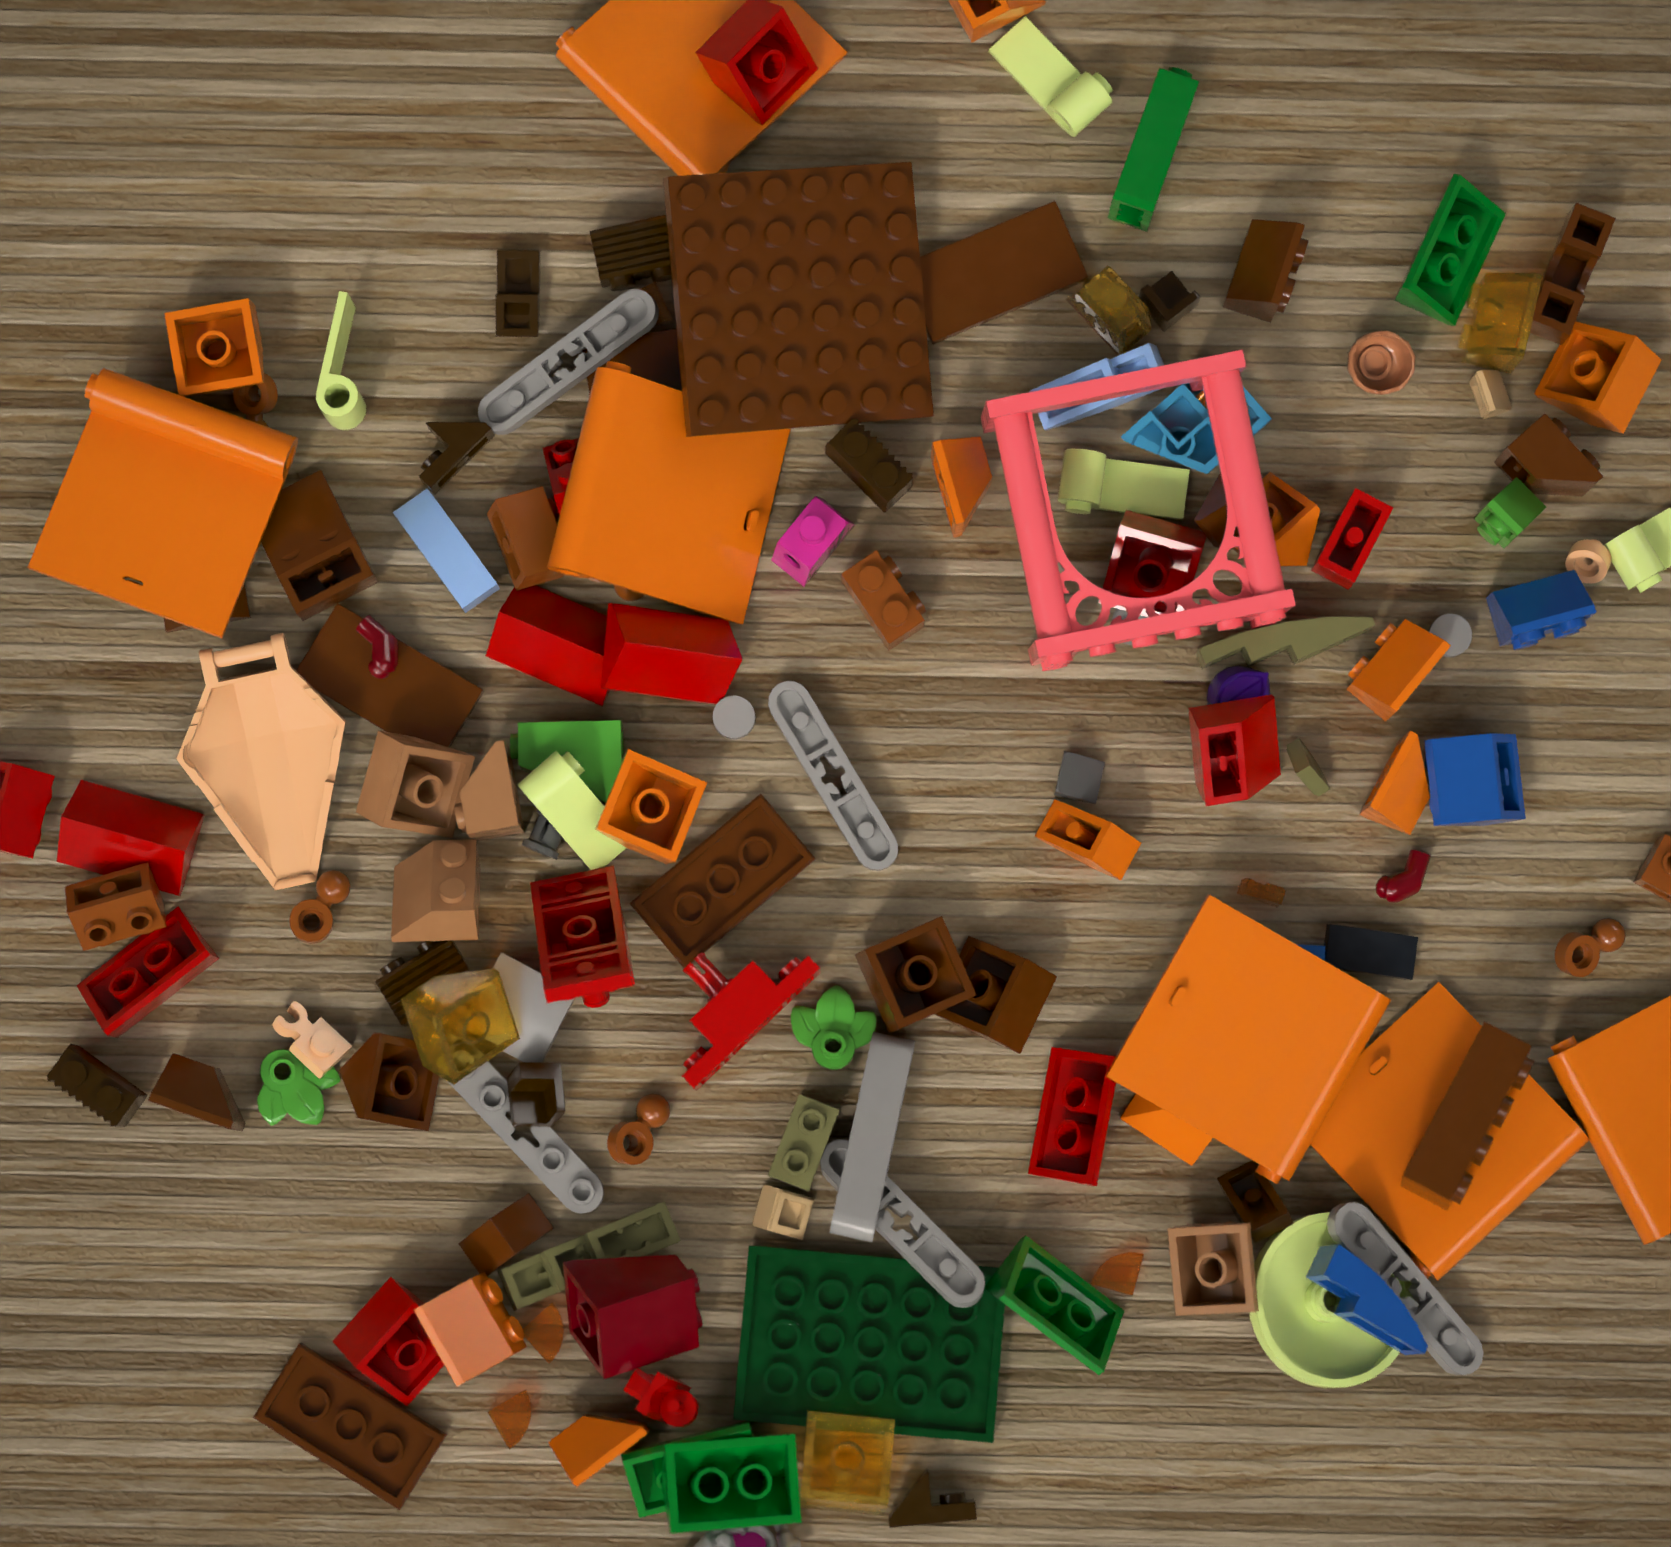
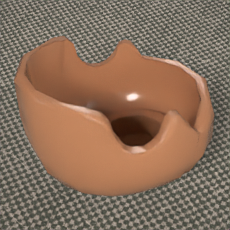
M1375 331L1359 337L1356 343L1352 345L1348 353L1347 370L1354 384L1367 393L1377 395L1390 394L1404 388L1413 376L1415 354L1409 342L1398 334L1391 331Z

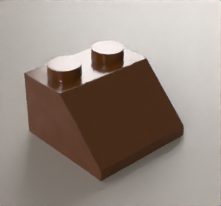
M942 916L855 954L889 1033L976 996V992Z
M968 936L959 956L976 992V996L934 1015L992 1043L1021 1054L1057 976L1024 957Z

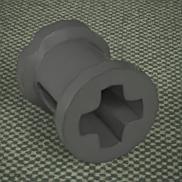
M537 809L536 812L539 814V817L530 837L524 839L522 845L557 860L559 853L556 850L562 836Z

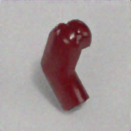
M367 615L359 623L356 631L372 644V661L368 664L369 672L375 678L385 679L389 676L390 672H394L397 668L398 641L393 634L371 615Z
M1410 850L1404 872L1391 878L1384 875L1378 879L1376 883L1377 895L1380 898L1387 899L1388 902L1398 903L1418 893L1422 887L1431 856L1420 851Z

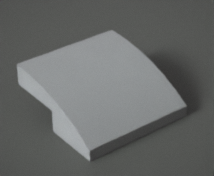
M501 952L462 1030L523 1062L543 1063L575 998L547 1003L541 973Z

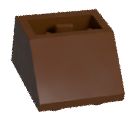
M1252 219L1223 308L1271 323L1276 311L1284 313L1296 281L1288 278L1289 273H1297L1309 241L1301 238L1305 227L1304 224Z
M1545 413L1516 438L1494 461L1511 481L1517 477L1533 494L1583 497L1604 477L1598 471L1601 467L1596 458L1585 449L1580 451L1570 441L1571 433L1559 419L1554 417L1551 420Z

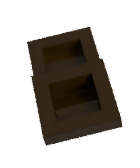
M498 249L496 337H538L540 250Z

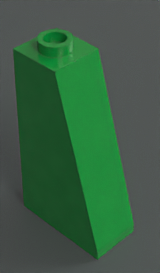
M1169 67L1168 70L1159 68L1117 184L1108 219L1146 232L1148 231L1199 81L1192 79V74L1177 67Z

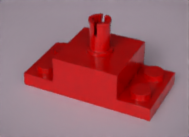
M614 865L530 882L542 983L547 1003L571 1000L582 996L584 1005L590 1008H598L610 1000L609 992L635 985L627 929L622 912Z
M704 952L697 955L694 960L705 971V974H701L691 962L682 970L709 997L708 1003L689 1020L712 1045L708 1051L701 1046L683 1063L688 1070L682 1077L694 1090L697 1091L821 973L820 967L809 955L802 962L797 957H794L778 973V977L782 980L778 985L753 960L738 975L728 980L705 956Z

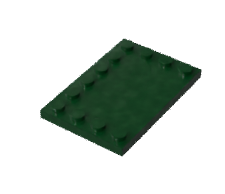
M749 1245L733 1420L993 1443L1005 1304L984 1289L982 1297L973 1306L966 1308L955 1307L947 1302L905 1259ZM978 1266L984 1275L985 1286L998 1270V1267Z

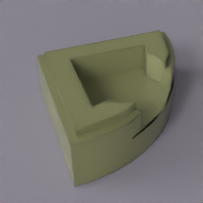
M1300 738L1286 745L1288 748L1286 750L1296 775L1310 791L1319 797L1330 790L1322 770Z

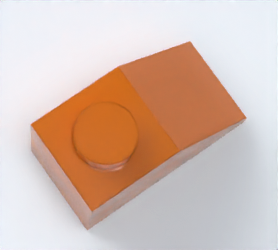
M1056 799L1053 801L1035 834L1036 838L1092 869L1118 880H1122L1141 845V842L1112 822Z

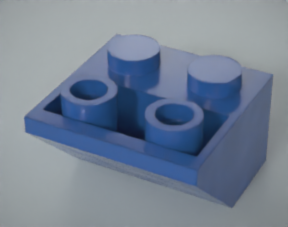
M1575 570L1494 591L1486 597L1500 647L1512 644L1514 650L1536 645L1539 643L1538 640L1545 638V634L1552 632L1555 639L1579 633V629L1586 627V621L1596 613L1594 603Z
M1490 733L1424 740L1426 752L1424 763L1428 772L1430 788L1429 807L1433 815L1434 826H1486L1526 819L1516 734Z

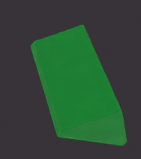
M1454 174L1445 188L1394 300L1451 326H1455L1506 215L1503 210L1463 176Z
M1025 1235L1018 1241L984 1289L1096 1374H1102L1105 1371L1124 1310Z
M744 1421L624 1451L621 1454V1458L639 1518L666 1512L661 1489L664 1444L754 1437L751 1421Z
M795 1434L664 1444L661 1489L670 1533L802 1523Z

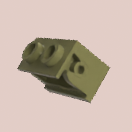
M799 1094L768 1176L809 1191L838 1117L839 1109Z

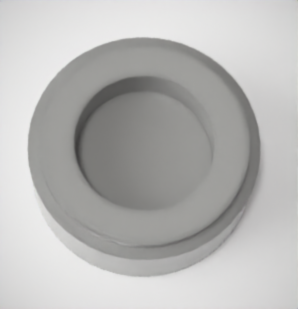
M1444 614L1438 617L1429 628V632L1451 645L1442 657L1452 658L1459 656L1469 647L1472 641V629L1469 623L1457 614Z
M727 696L716 704L713 710V723L717 732L723 737L733 740L741 739L752 731L755 725V711L751 703L745 698Z

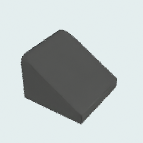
M1064 751L1054 795L1096 804L1105 762Z

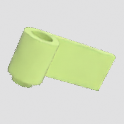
M1026 16L988 51L1052 119L1073 137L1077 136L1112 103L1109 94L1113 89L1108 81L1097 72L1093 75L1088 72L1081 74Z
M339 291L317 386L316 401L326 420L333 427L340 430H350L357 427L363 421L366 414V404L356 385L349 378L341 375L356 309L348 292Z
M1066 449L1064 450L1058 501L1066 504V511L1077 514H1090L1091 509L1121 513L1129 510L1151 517L1183 521L1190 470L1107 459L1105 454L1093 450Z
M1671 507L1641 525L1627 530L1604 545L1609 550L1611 562L1628 590L1637 587L1640 593L1661 582L1662 578L1659 573L1671 566Z
M555 751L521 780L517 786L590 870L603 868L623 852L626 847L595 830L604 805L579 777L585 770L569 752L561 756Z

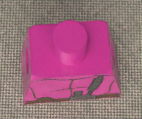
M815 496L779 539L771 561L805 587L854 528L855 524L823 498ZM789 556L794 558L798 562V564L794 562Z

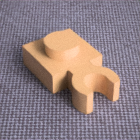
M293 1001L287 1012L295 1018L296 1022L289 1023L281 1015H278L272 1026L279 1035L292 1037L295 1040L289 1051L314 1075L321 1079L349 1052L352 1045L322 1017L312 1024L308 1020L306 1009L300 1003Z

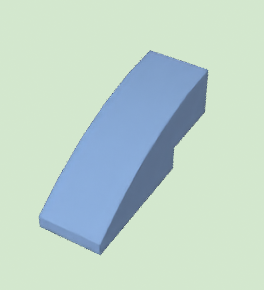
M1147 343L1112 359H1102L1034 388L1030 392L1163 366L1164 363L1157 345ZM1157 390L1038 413L1044 430H1049L1106 411Z
M428 488L393 512L465 613L500 589Z

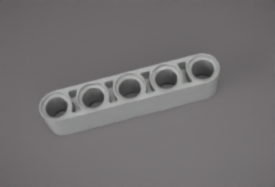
M873 1032L832 1216L830 1234L873 1242L912 1062L915 1040Z

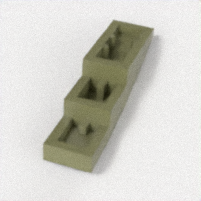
M1321 617L1281 622L1241 632L1198 648L1195 655L1201 668L1204 669L1241 652L1247 667H1250L1287 650L1293 665L1371 631L1376 624L1372 617Z
M665 1201L500 1269L498 1274L513 1311H516L565 1290L564 1262L583 1259L647 1256L681 1240Z

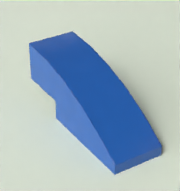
M1341 1245L1320 1246L1306 1278L1341 1298L1334 1314L1404 1355L1425 1354L1428 1345L1418 1325L1400 1298L1387 1283L1360 1258Z

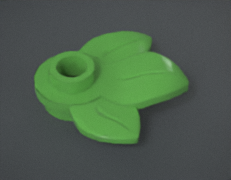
M835 985L823 993L817 1002L816 1009L794 1006L791 1012V1025L796 1040L812 1048L813 1057L816 1062L826 1069L836 1070L848 1065L854 1057L855 1050L871 1041L873 1032H876V1014L870 1011L855 1013L850 995L843 988ZM831 1041L841 1044V1049L835 1053L828 1052L825 1047Z
M274 1050L264 1057L260 1065V1077L264 1084L257 1097L259 1112L271 1126L282 1120L287 1113L301 1123L318 1125L322 1121L324 1113V1101L321 1091L339 1083L340 1076L336 1069L332 1067L319 1079L289 1050ZM280 1063H286L290 1068V1073L285 1079H278L274 1074L275 1067Z

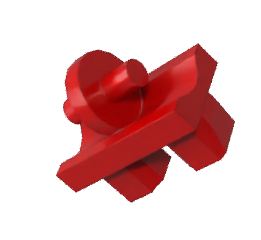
M637 1368L624 1387L625 1392L640 1401L635 1410L647 1417L676 1428H684L691 1425L699 1412L697 1399L689 1392L692 1387L659 1371L654 1375Z

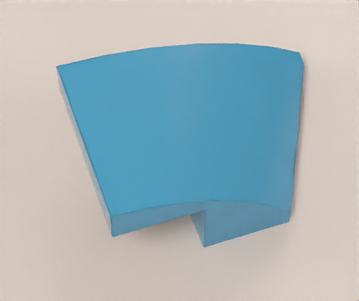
M1189 383L1180 385L1157 407L1149 411L1121 436L1129 444L1205 474H1208L1219 465L1204 391L1191 392ZM1244 388L1254 436L1272 418Z

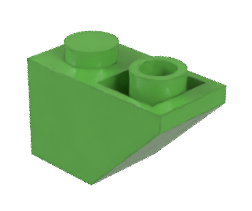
M1516 477L1483 508L1474 520L1479 524L1477 527L1478 532L1487 542L1493 546L1498 543L1505 549L1546 506Z

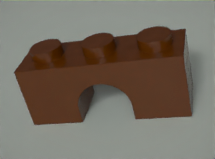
M1575 203L1566 217L1522 330L1560 345L1570 336L1585 295H1583L1597 261L1603 253L1614 225L1615 217Z

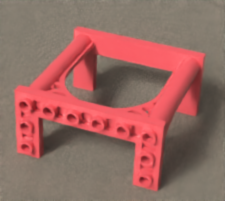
M1243 350L986 401L980 417L983 433L996 432L1036 628L1037 640L1028 649L1031 666L1041 664L1042 671L1067 667V664H1070V661H1073V657L1080 651L1089 650L1090 657L1102 656L1116 652L1115 644L1131 641L1133 649L1158 644L1157 636L1174 633L1175 640L1201 635L1200 627L1217 624L1218 631L1240 628L1244 626L1243 623L1250 622L1251 629H1257L1280 622L1281 619L1286 618V612L1296 606L1293 590H1285L1241 379V373L1246 368ZM1189 383L1191 392L1203 390L1227 506V519L1223 540L1214 559L1201 575L1177 591L1151 598H1131L1110 593L1083 577L1068 560L1061 547L1055 529L1032 414ZM1235 527H1237L1239 537L1233 536ZM1234 547L1239 548L1237 559H1244L1245 568L1234 561L1227 560V552ZM1057 563H1059L1064 569L1062 573H1059ZM1220 570L1234 573L1242 585L1240 594L1228 596L1221 593L1213 583L1214 573ZM1073 581L1078 584L1079 591L1066 604L1064 594H1069V591L1066 589L1064 582ZM1205 589L1218 604H1213L1207 599H1200V605L1196 604L1192 599V595L1197 590ZM1086 597H1097L1102 606L1098 619L1090 625H1080L1075 616L1078 604ZM1158 601L1166 605V611L1162 614L1154 610V605ZM1175 603L1184 610L1175 612ZM1122 606L1126 609L1127 616L1124 620L1121 619L1122 616L1120 615L1115 617L1110 625L1104 626L1109 618L1112 607ZM1143 609H1145L1148 618L1138 619Z

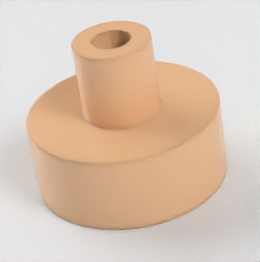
M1585 539L1577 541L1572 545L1565 565L1567 571H1576L1581 582L1592 584L1600 582L1605 578L1612 559L1609 550L1599 540Z

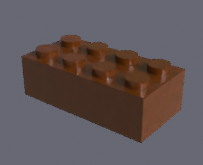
M1484 1021L1402 1176L1401 1187L1445 1210H1448L1452 1201L1459 1205L1461 1204L1474 1177L1467 1172L1472 1163L1481 1166L1494 1137L1488 1135L1492 1125L1501 1128L1514 1102V1099L1508 1096L1512 1087L1521 1090L1535 1061L1528 1058L1532 1048L1531 1045Z

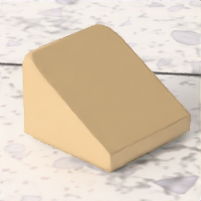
M1497 370L1476 371L1469 384L1481 418L1487 419L1509 412L1512 409V405L1500 372Z
M764 1185L754 1215L753 1226L803 1240L814 1198Z

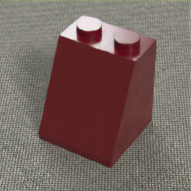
M676 1254L570 1260L563 1263L569 1332L603 1379L699 1348L698 1329L702 1328L703 1323L700 1311L696 1306L695 1294L700 1292V1285L692 1268L687 1269Z

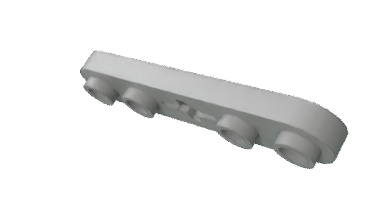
M631 289L622 293L486 394L478 407L480 422H486L492 428L493 433L498 435H505L515 431L596 371L597 367L604 365L650 331L659 317V308L656 301L647 292L640 289ZM567 352L570 356L581 353L574 360L576 368L570 372L566 368L558 370L563 364L561 356Z
M784 681L777 684L772 689L768 700L771 715L858 861L865 868L872 871H881L889 868L895 862L898 855L897 840L809 692L802 684L795 681ZM824 756L834 769L842 767L845 771L840 777L842 786L847 793L845 796H841L833 783L824 784L821 779L824 778L826 772L820 757Z
M459 1046L450 1050L444 1057L442 1064L443 1075L447 1082L568 1209L580 1214L590 1213L597 1209L604 1197V1187L599 1177L551 1127H531L532 1134L540 1143V1146L537 1148L524 1137L518 1140L514 1139L512 1135L515 1133L516 1128L512 1125L511 1120L506 1117V1114L510 1112L507 1080L475 1048Z
M843 1139L829 1143L825 1147L820 1160L821 1173L837 1191L849 1143L848 1140ZM887 1176L876 1230L947 1302L960 1308L971 1307L976 1304L982 1297L985 1287L984 1275L979 1267ZM886 1208H889L895 1215L897 1214L901 1218L907 1214L912 1217L909 1226L918 1237L916 1241L906 1230L900 1229L898 1232H895L892 1229L895 1221L887 1210L885 1211Z
M1356 1202L1342 1203L1334 1207L1327 1221L1328 1232L1336 1244L1341 1245L1366 1263L1400 1298L1418 1325L1428 1345L1427 1351L1446 1372L1454 1375H1467L1476 1371L1483 1360L1484 1353L1481 1342L1371 1211L1363 1204ZM1397 1278L1400 1281H1411L1412 1285L1409 1287V1292L1414 1300L1411 1297H1400L1399 1293L1402 1290V1286Z

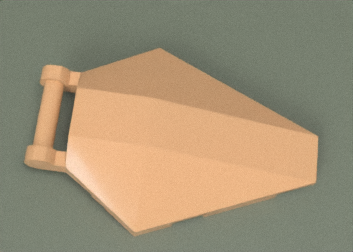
M284 633L271 635V640L214 652L213 648L199 651L206 686L176 758L194 784L198 785L208 798L219 818L250 860L255 862L274 890L308 884L317 880L346 720L291 666ZM269 657L275 658L277 668L223 680L219 679L218 668Z

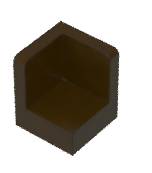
M1173 271L1169 272L1151 287L1148 284L1144 286L1138 296L1142 306L1163 332L1195 309L1200 300L1199 294L1196 291L1189 293Z
M519 1062L507 1077L512 1125L515 1127H553L565 1113L561 1063Z

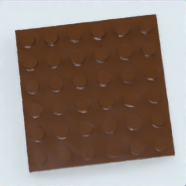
M912 162L683 175L663 178L686 437L847 424L852 419H858V423L934 417Z

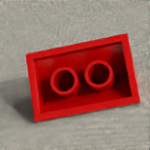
M536 585L518 591L514 587L499 610L485 656L603 707L610 690L601 689L607 616Z
M608 603L601 689L716 705L725 697L743 659L728 621Z
M80 780L61 815L56 862L102 875L148 862L159 891L181 897L205 814Z
M179 906L165 916L167 927L140 935L76 985L107 1036L119 1038L220 959Z
M1051 1047L1028 1174L1092 1187L1097 1186L1116 1082L1105 1075L1116 1056Z

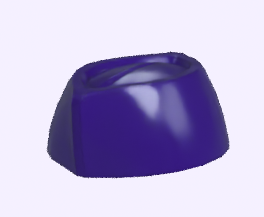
M1241 665L1221 670L1212 679L1208 687V705L1270 695L1269 673Z

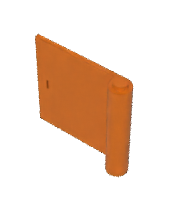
M609 0L577 30L574 27L569 28L556 42V46L559 48L556 58L678 176L726 173L733 159L835 67L848 52L794 0H765L783 6L816 63L818 70L764 125H761L754 121L713 83L695 53L747 0Z
M607 361L606 367H597L547 568L573 577L600 580L743 625L790 429L686 437L682 391L630 374L632 368L628 365Z
M103 368L99 375L93 373L88 380L84 396L90 399L89 407L91 413L31 557L28 569L210 635L223 638L293 462L298 438Z
M1208 894L1105 1076L1258 1163L1259 1165L1255 1172L1278 1185L1281 1178L1290 1181L1391 1000Z
M1440 982L1434 985L1361 1053L1310 1144L1402 1241L1412 1256L1411 1260L1427 1279L1431 1276L1436 1281H1439L1589 1142V1138L1578 1124L1528 1075L1521 1090L1512 1087L1508 1096L1513 1098L1514 1102L1501 1128L1492 1125L1488 1135L1494 1137L1481 1166L1472 1163L1467 1172L1474 1177L1460 1205L1452 1201L1448 1210H1445L1401 1187L1402 1176L1482 1027Z
M1671 995L1587 1039L1577 1042L1573 1035L1551 1046L1554 1054L1547 1058L1643 1245L1654 1242L1671 1233Z

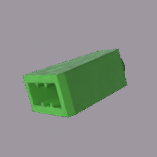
M621 720L518 722V733L510 734L511 759H518V765L521 770L531 773L555 751L561 756L569 752L585 770L579 777L598 800L605 805L624 759L623 724Z

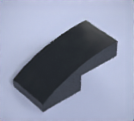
M1326 924L1324 940L1325 961L1343 971L1413 980L1418 937Z

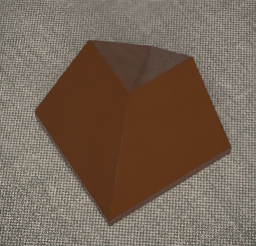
M374 1032L339 1070L357 1118L429 1131L445 1047Z
M172 1053L148 1101L230 1130L243 1131L245 1121L220 1068Z

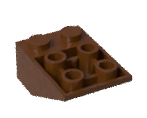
M322 470L281 490L261 543L296 614L302 621L379 583Z

